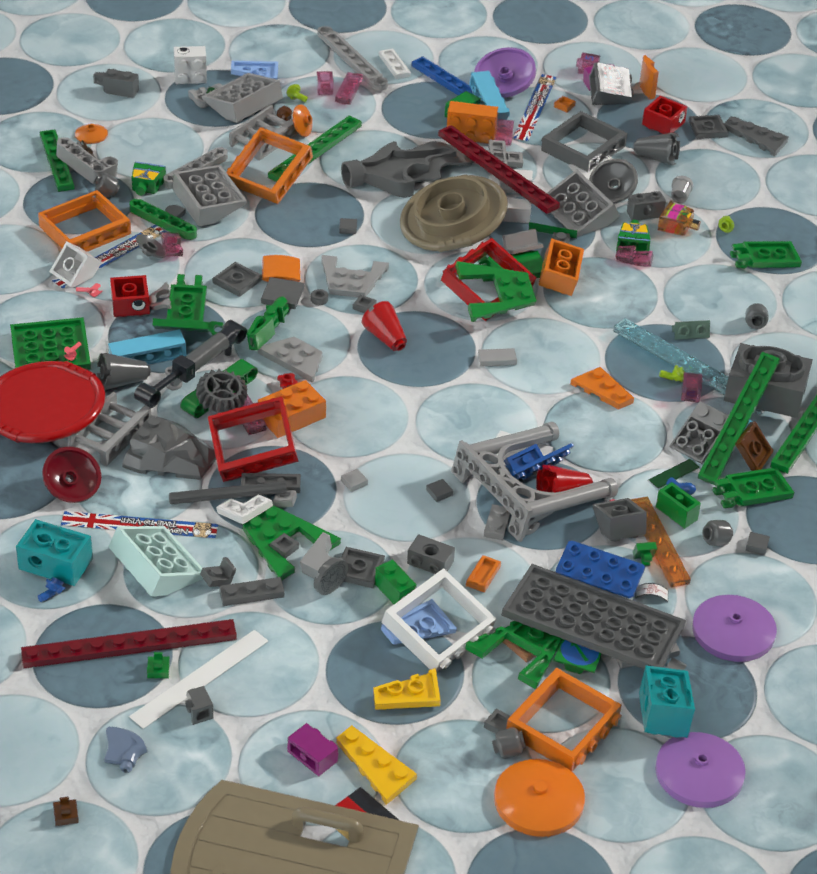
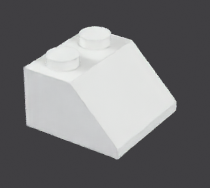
M66 241L49 272L74 288L93 278L102 262L82 248Z

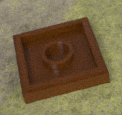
M755 421L748 424L735 443L751 471L762 470L773 453V449Z

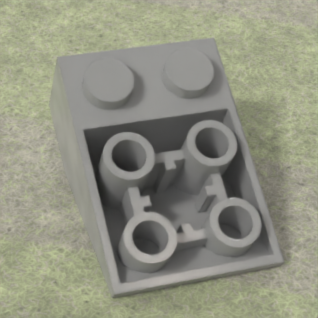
M699 401L670 444V447L702 464L709 455L729 415Z

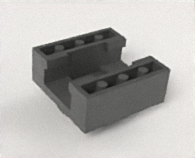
M740 343L729 373L724 401L736 403L763 351L780 358V362L756 409L798 418L813 359L795 355L778 347Z

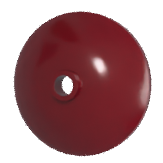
M62 447L53 451L45 460L42 469V477L46 488L53 496L64 502H84L97 492L101 484L102 475L98 462L90 453L78 447Z

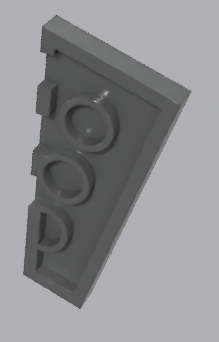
M730 116L724 123L727 131L738 137H745L746 141L750 144L753 142L758 144L759 148L763 151L769 150L770 155L774 157L788 142L789 136L755 125L752 122L741 120L738 117Z

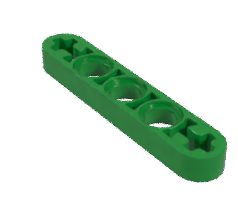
M133 199L129 202V211L132 214L183 239L193 240L197 237L196 226L141 199Z

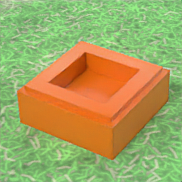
M565 96L560 97L554 102V107L564 112H569L576 105L575 100Z

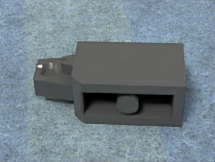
M108 69L106 72H95L93 75L94 83L103 86L107 94L134 98L139 91V79L136 73Z

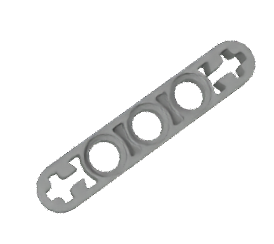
M217 147L166 174L163 177L164 186L168 189H173L174 172L215 166L225 162L228 159L227 149Z

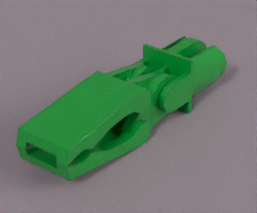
M278 297L271 305H266L264 316H257L247 332L250 350H259L275 335V328L280 323H285L284 317L289 312L288 301L285 297Z

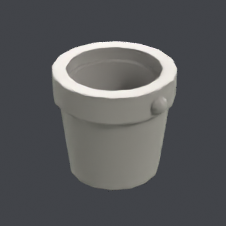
M677 176L673 179L671 185L672 200L677 203H684L688 199L693 189V182L690 178Z

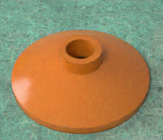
M300 104L293 110V124L300 136H309L312 131V116L307 107Z
M86 124L80 126L75 131L76 139L78 141L83 140L86 144L102 142L108 136L107 129L98 124Z

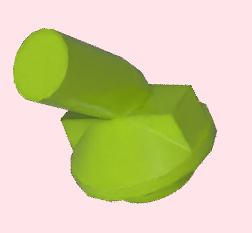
M298 84L290 85L286 91V95L291 99L295 100L297 98L305 103L308 99L307 96L300 93L301 88Z
M725 215L719 220L718 225L723 232L728 233L734 229V222L730 216Z
M675 365L672 373L660 370L659 377L684 382L686 374L682 367Z

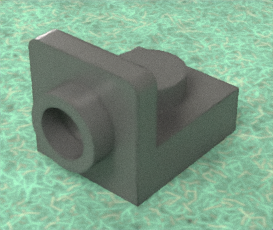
M223 557L220 566L202 568L200 575L209 587L228 585L232 582L236 568L228 557Z

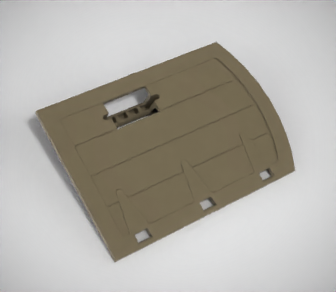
M221 780L204 796L187 819L174 850L171 874H405L419 825ZM306 822L348 831L349 843L347 847L301 837Z

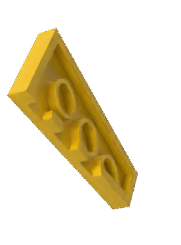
M351 725L336 737L337 745L349 760L357 765L358 771L362 776H366L371 783V787L375 792L378 791L386 805L417 780V773Z

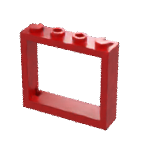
M493 238L486 242H481L477 248L469 250L464 257H459L455 263L447 265L446 269L442 271L441 281L467 305L469 303L486 302L456 276L458 275L455 267L457 261L474 264L488 254L503 269L528 273L532 288L536 281V277ZM497 297L496 299H494V300L491 301L490 303L500 302V301H499V298Z
M282 396L208 416L218 470L223 482L240 478L242 473H259L299 462L287 409ZM281 414L288 446L225 463L219 430Z

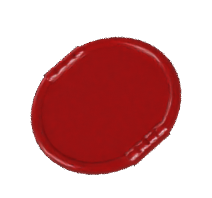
M68 361L36 362L12 369L0 376V435L17 443H45L72 436L89 426L102 411L105 403L104 386L95 373Z

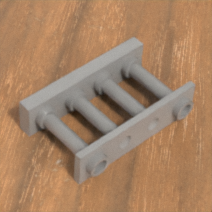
M269 105L229 132V146L233 147L239 142L245 145L248 144L250 139L246 137L249 135L253 136L260 127L290 139L298 133L294 127L293 118L290 121H285L273 115V105ZM272 121L281 125V127L277 129L267 123ZM264 143L255 155V159H263L276 150L277 147Z
M112 392L105 398L103 409L98 417L85 429L67 437L68 445L76 447L80 443L98 451L100 463L108 466L130 444L131 438L150 417L151 408L144 405L137 412L117 404V394ZM116 411L131 419L124 423L109 415ZM103 421L119 428V430L113 434L97 426ZM92 432L108 439V441L102 445L86 437Z

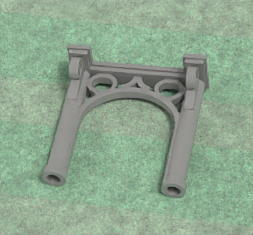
M548 422L540 427L470 445L461 440L459 441L451 470L461 483H464L468 476H475L512 514L508 531L518 542H522L525 535L534 533L540 525L538 521L555 511L601 498L608 499L615 497L618 493L617 483L612 478L562 492L550 493L530 488L519 482L508 472L503 463V456L508 452L534 444L557 440L559 438V428L554 422ZM485 460L493 462L496 465L488 464ZM518 494L528 496L529 499H524L520 497Z

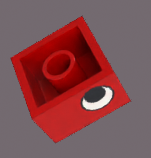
M660 95L644 109L642 125L662 134L674 133L685 123L688 106Z
M146 275L110 278L114 317L150 314Z

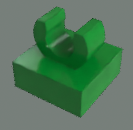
M656 542L636 543L633 549L634 559H641L642 564L650 566V561H652L657 551Z
M154 652V656H148L147 678H169L170 656H163V652Z

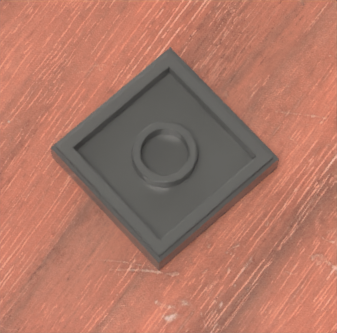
M720 115L689 117V124L696 139L728 137V131Z
M237 262L232 263L212 278V282L215 285L239 297L262 281L261 274Z
M345 547L341 558L347 562L348 572L343 582L373 588L375 585L376 567L384 563L385 555Z

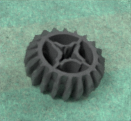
M211 369L209 373L205 372L203 377H200L196 387V396L199 404H203L204 409L209 408L210 412L216 411V413L243 407L248 395L245 380H241L240 375L235 376L234 371L231 373L227 372V369L225 371L218 369L217 372Z

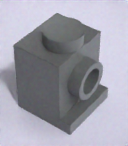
M201 686L188 690L186 693L188 700L185 701L188 713H191L192 724L195 725L214 719L213 703L205 687Z

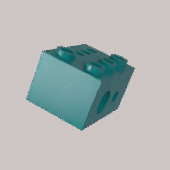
M37 519L34 520L16 545L19 570L48 579L54 577L71 586L76 585L93 560L90 535Z
M645 665L639 690L644 733L688 738L695 713L688 671Z

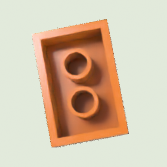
M450 101L447 126L452 125L474 142L488 144L489 140H495L498 107Z
M551 238L545 253L538 285L572 296L578 282L584 249Z
M306 380L258 399L259 403L282 396L292 432L326 418V400ZM281 414L260 419L277 438L286 435Z

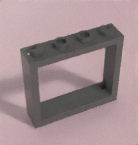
M580 111L542 137L541 151L589 172L626 147L627 133ZM579 127L608 140L589 155H585L558 142Z

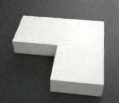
M257 495L244 504L230 498L216 508L218 514L244 524L272 507L273 504L272 500Z

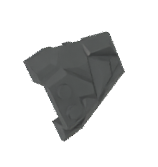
M150 415L131 438L130 449L125 454L122 467L141 474H146V470L157 471L160 476H164V472L176 473V477L201 480L216 461V455L211 446L180 424L162 417Z

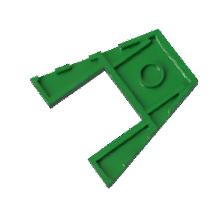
M460 261L456 262L455 267L459 280L493 279L500 301L493 303H469L468 311L471 322H475L479 318H490L497 313L505 314L508 310H519L535 305L536 297L528 273Z
M274 505L242 524V529L249 540L258 548L260 556L264 557L271 572H274L277 577H281V581L295 573V567L270 547V543L283 533L291 537L300 532L314 544L324 532L330 535L332 544L330 550L341 544L340 537Z
M512 621L505 628L502 626L496 628L492 634L487 635L485 633L474 642H466L465 649L481 659L487 656L505 639L537 656L518 675V680L537 689L558 650L562 638L517 621Z

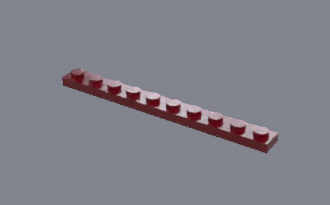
M452 125L439 130V137L546 214L560 208V202Z
M234 619L25 646L21 647L23 669L237 640Z

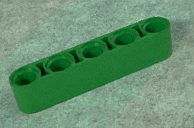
M240 359L226 368L227 372L231 373L234 371L235 376L240 375L241 380H245V385L252 382L258 374V368L244 359ZM195 389L183 398L180 408L194 418H199L207 413L209 408L204 409L203 404H199L196 396L197 390Z

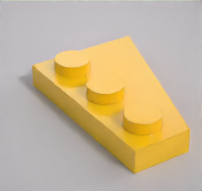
M436 668L429 670L427 674L421 676L419 674L412 675L410 679L402 682L396 680L373 687L375 710L440 706L441 700Z

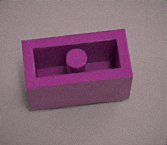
M308 723L288 737L287 752L317 776L322 775L338 762L337 745Z

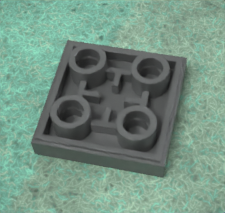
M270 277L261 297V303L271 305L278 297L283 296L288 301L289 309H296L304 290V283Z

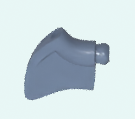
M118 727L106 728L108 751L104 758L105 763L120 765V769L124 773L126 769L128 773L131 772L137 759L148 752L143 739L127 729Z

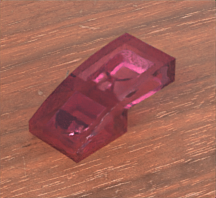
M498 119L496 140L505 141L506 145L512 144L514 120Z
M161 232L165 255L183 257L179 233Z
M618 246L615 257L617 260L627 264L651 267L654 256L653 251H636L635 246Z

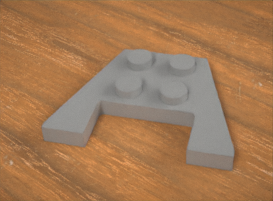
M322 255L321 257L329 294L357 298L360 295L367 296L374 288L376 281L380 280L382 274L389 269V263L373 261L371 272L336 268V256Z

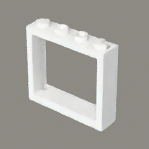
M443 568L387 609L382 623L430 670L436 668V672H438L440 669H446L453 659H459L466 652V642H474L485 633L489 635L494 630L493 626L497 618ZM443 588L480 624L438 655L401 617Z

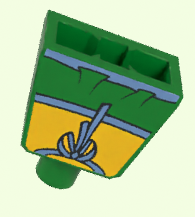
M135 161L131 177L132 190L140 196L145 193L155 194L164 184L163 177L166 175V166Z
M631 220L630 223L624 222L618 235L616 251L649 255L651 239L648 226L640 224L637 220Z

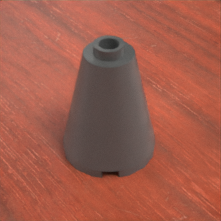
M667 133L638 138L634 142L633 150L636 151L637 155L668 165H675L674 160H678L680 152V141H677L676 138L679 135L677 133Z
M100 353L98 357L97 367H100V373H97V377L102 382L104 390L144 381L150 376L151 369L145 361L109 353Z

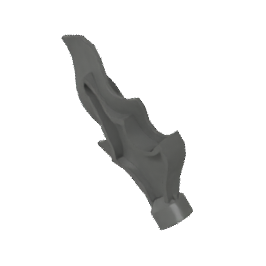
M393 141L362 161L351 160L343 162L341 165V176L347 188L362 186L365 182L394 196L405 198L413 196L415 183L440 180L441 168L448 165H472L474 161L452 145L443 142H427L413 149L403 150L397 146L396 141Z

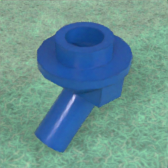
M54 577L51 580L47 579L45 587L48 590L39 594L38 600L43 602L53 597L56 593L61 594L62 590L66 588L62 586L64 582Z

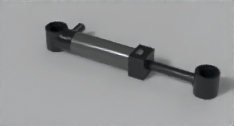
M228 320L221 331L188 355H180L172 361V373L155 386L141 383L134 392V398L149 408L155 407L161 398L160 391L178 378L188 383L195 377L197 370L223 351L226 356H230L232 354V345L234 343L240 344L246 338L247 328L233 320Z

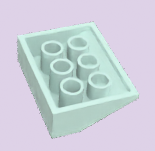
M165 526L116 528L108 547L149 595L154 597L166 596L203 579L200 575L202 567Z

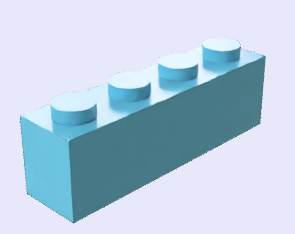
M489 71L471 72L469 86L473 94L481 98L480 105L498 107L497 125L506 124L510 111L505 105L504 98L501 97L494 77L491 76Z
M179 329L108 343L109 354L145 361L149 365L173 360L180 355L186 356V342Z

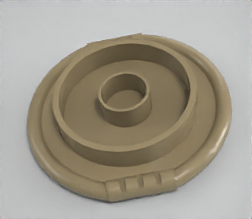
M465 174L435 180V182L420 189L408 200L401 212L400 228L404 237L410 243L425 250L444 252L470 247L488 237L502 223L508 209L507 196L497 183L480 176Z

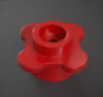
M293 373L277 376L282 389L298 383Z

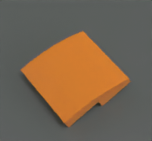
M644 55L639 83L643 93L651 100L656 96L659 71L654 68L655 62Z
M285 255L263 256L262 280L268 282L270 277L300 282V259Z

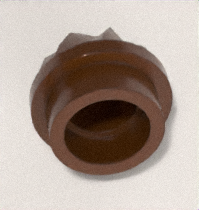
M282 106L277 110L276 116L289 121L292 118L293 112L289 107Z

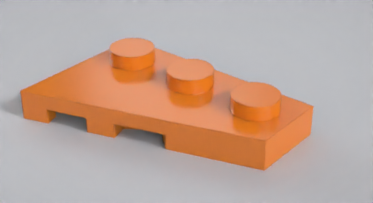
M601 367L571 379L570 385L584 388V392L587 394L593 393L599 396L601 401L618 410L634 402V397Z

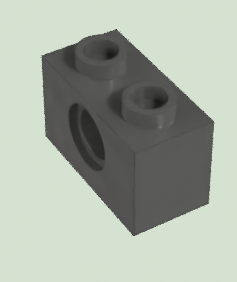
M661 191L629 195L627 213L631 220L660 218L664 216L666 200Z
M418 534L408 548L407 564L433 574H437L443 568L448 572L454 562L455 547Z

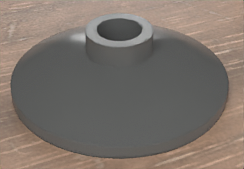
M144 234L137 235L136 242L146 256L166 257V249L157 240Z

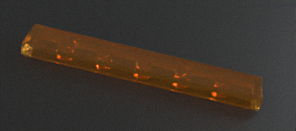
M648 496L630 499L647 512L646 534L644 536L648 542H656L657 551L655 557L670 587L690 584L691 578Z

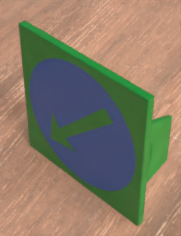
M562 639L554 661L564 664L566 671L581 674L585 670L595 673L602 653Z

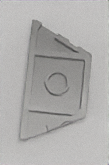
M296 337L265 344L258 350V354L312 383L315 380V374L322 360V351Z

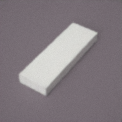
M393 48L379 51V57L396 80L411 77V72Z

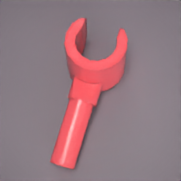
M95 283L91 288L76 287V291L87 292L92 297H97L102 292L97 290L101 287L98 283Z
M78 342L71 348L65 347L64 351L67 354L64 357L70 361L74 360L77 355L75 350L81 346V343Z

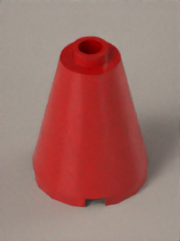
M388 301L376 303L373 305L374 309L370 312L367 310L362 317L361 323L364 328L391 350L400 351L404 349L407 339L394 306Z
M552 465L541 466L543 469L538 470L536 477V489L550 493L562 492L593 483L588 473Z

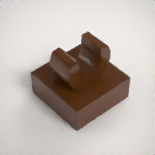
M69 796L60 797L59 802H53L56 826L79 823L76 799L69 800Z

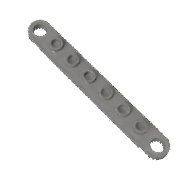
M328 26L318 28V37L373 89L378 91L387 89V79L336 31H333Z

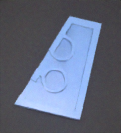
M232 60L231 74L242 76L246 73H252L278 80V62Z
M433 599L415 607L401 617L422 639L453 634L457 630ZM384 624L382 625L381 631L393 645L402 643Z

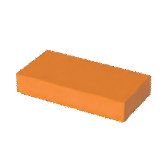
M482 555L466 580V586L485 593L500 569L501 561Z

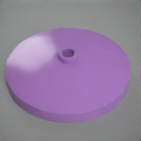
M513 47L500 48L489 52L479 60L474 72L489 71L491 76L494 77L495 84L499 87L501 97L503 98L512 97L525 91L536 77V65L533 57L528 52Z
M719 595L707 599L696 609L692 622L694 637L703 649L718 658L734 662L752 661L764 656L772 648L777 633L776 623L770 612L758 602L739 595Z
M689 732L688 738L672 737L660 748L656 759V776L662 788L671 797L689 806L713 808L732 801L743 787L745 765L742 757L727 741L711 734Z

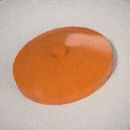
M528 759L517 762L502 772L495 785L494 802L500 817L513 829L531 836L549 837L566 832L579 821L584 810L585 793L580 780L565 766L550 760Z

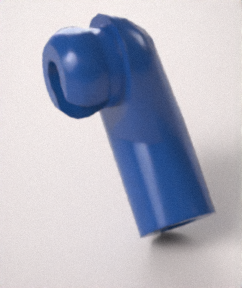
M673 477L668 479L666 483L668 485L673 482L689 495L696 492V487L692 483H679Z

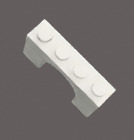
M514 169L532 182L533 171ZM489 174V179L497 183L505 193H517L495 176ZM507 197L508 209L503 221L529 223L531 202L527 199Z

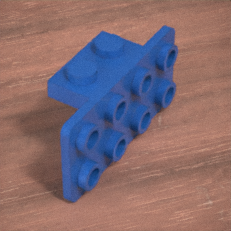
M570 443L543 456L537 444H534L507 457L504 463L515 479L519 480L522 478L525 480L532 476L533 472L542 470L543 467L541 466L550 465L551 463L556 465L561 462L562 458L571 453L570 449L574 445Z
M575 541L567 543L556 567V573L629 599L633 598L645 571V565Z

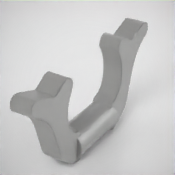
M167 282L149 295V304L152 310L172 308L169 298L159 303L156 301L160 295L170 292Z

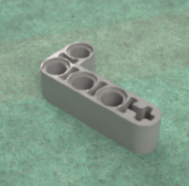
M61 137L57 140L56 156L91 183L94 182L97 175L101 176L103 173H108L113 177L117 176L118 160L115 157L108 156L98 160L67 137Z

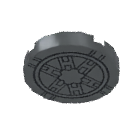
M333 557L327 560L319 568L318 578H314L315 590L322 595L334 592L346 578L348 572L347 562L341 557Z

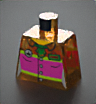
M671 200L659 217L658 231L683 236L689 228L698 231L701 221L693 219V209Z

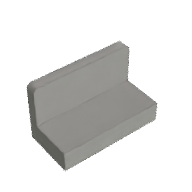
M536 229L502 236L504 249L510 254L543 248V244L538 243Z

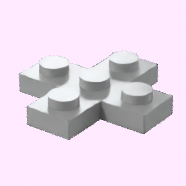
M489 140L488 152L509 167H523L522 152L506 151L505 141Z

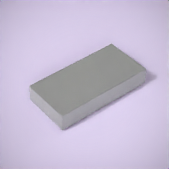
M515 348L478 350L480 366L517 365Z

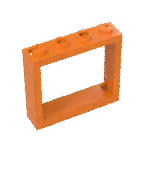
M260 127L253 134L249 143L244 146L240 155L235 158V161L227 169L226 173L238 189L279 204L313 158L311 146ZM264 143L296 155L272 189L239 177Z
M98 190L38 213L39 227L61 248L64 247L67 241L88 252L131 234L130 219ZM95 208L112 222L72 239H69L55 226L57 223Z
M556 667L507 719L506 729L515 727L518 731H522L526 746L573 772L579 764L582 765L589 752L593 753L598 742L608 736L610 729L618 725V720L622 717L620 714L622 705ZM559 688L605 714L572 751L526 724Z

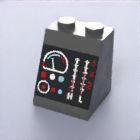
M594 62L589 75L592 105L629 104L634 95L633 89L630 86L632 84V75L629 74V69Z

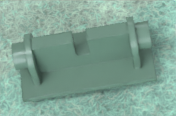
M710 320L675 322V325H672V332H675L674 339L710 338Z

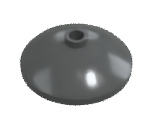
M609 159L593 169L589 181L615 204L626 200L629 195L633 194L638 184V175L634 166L628 161Z

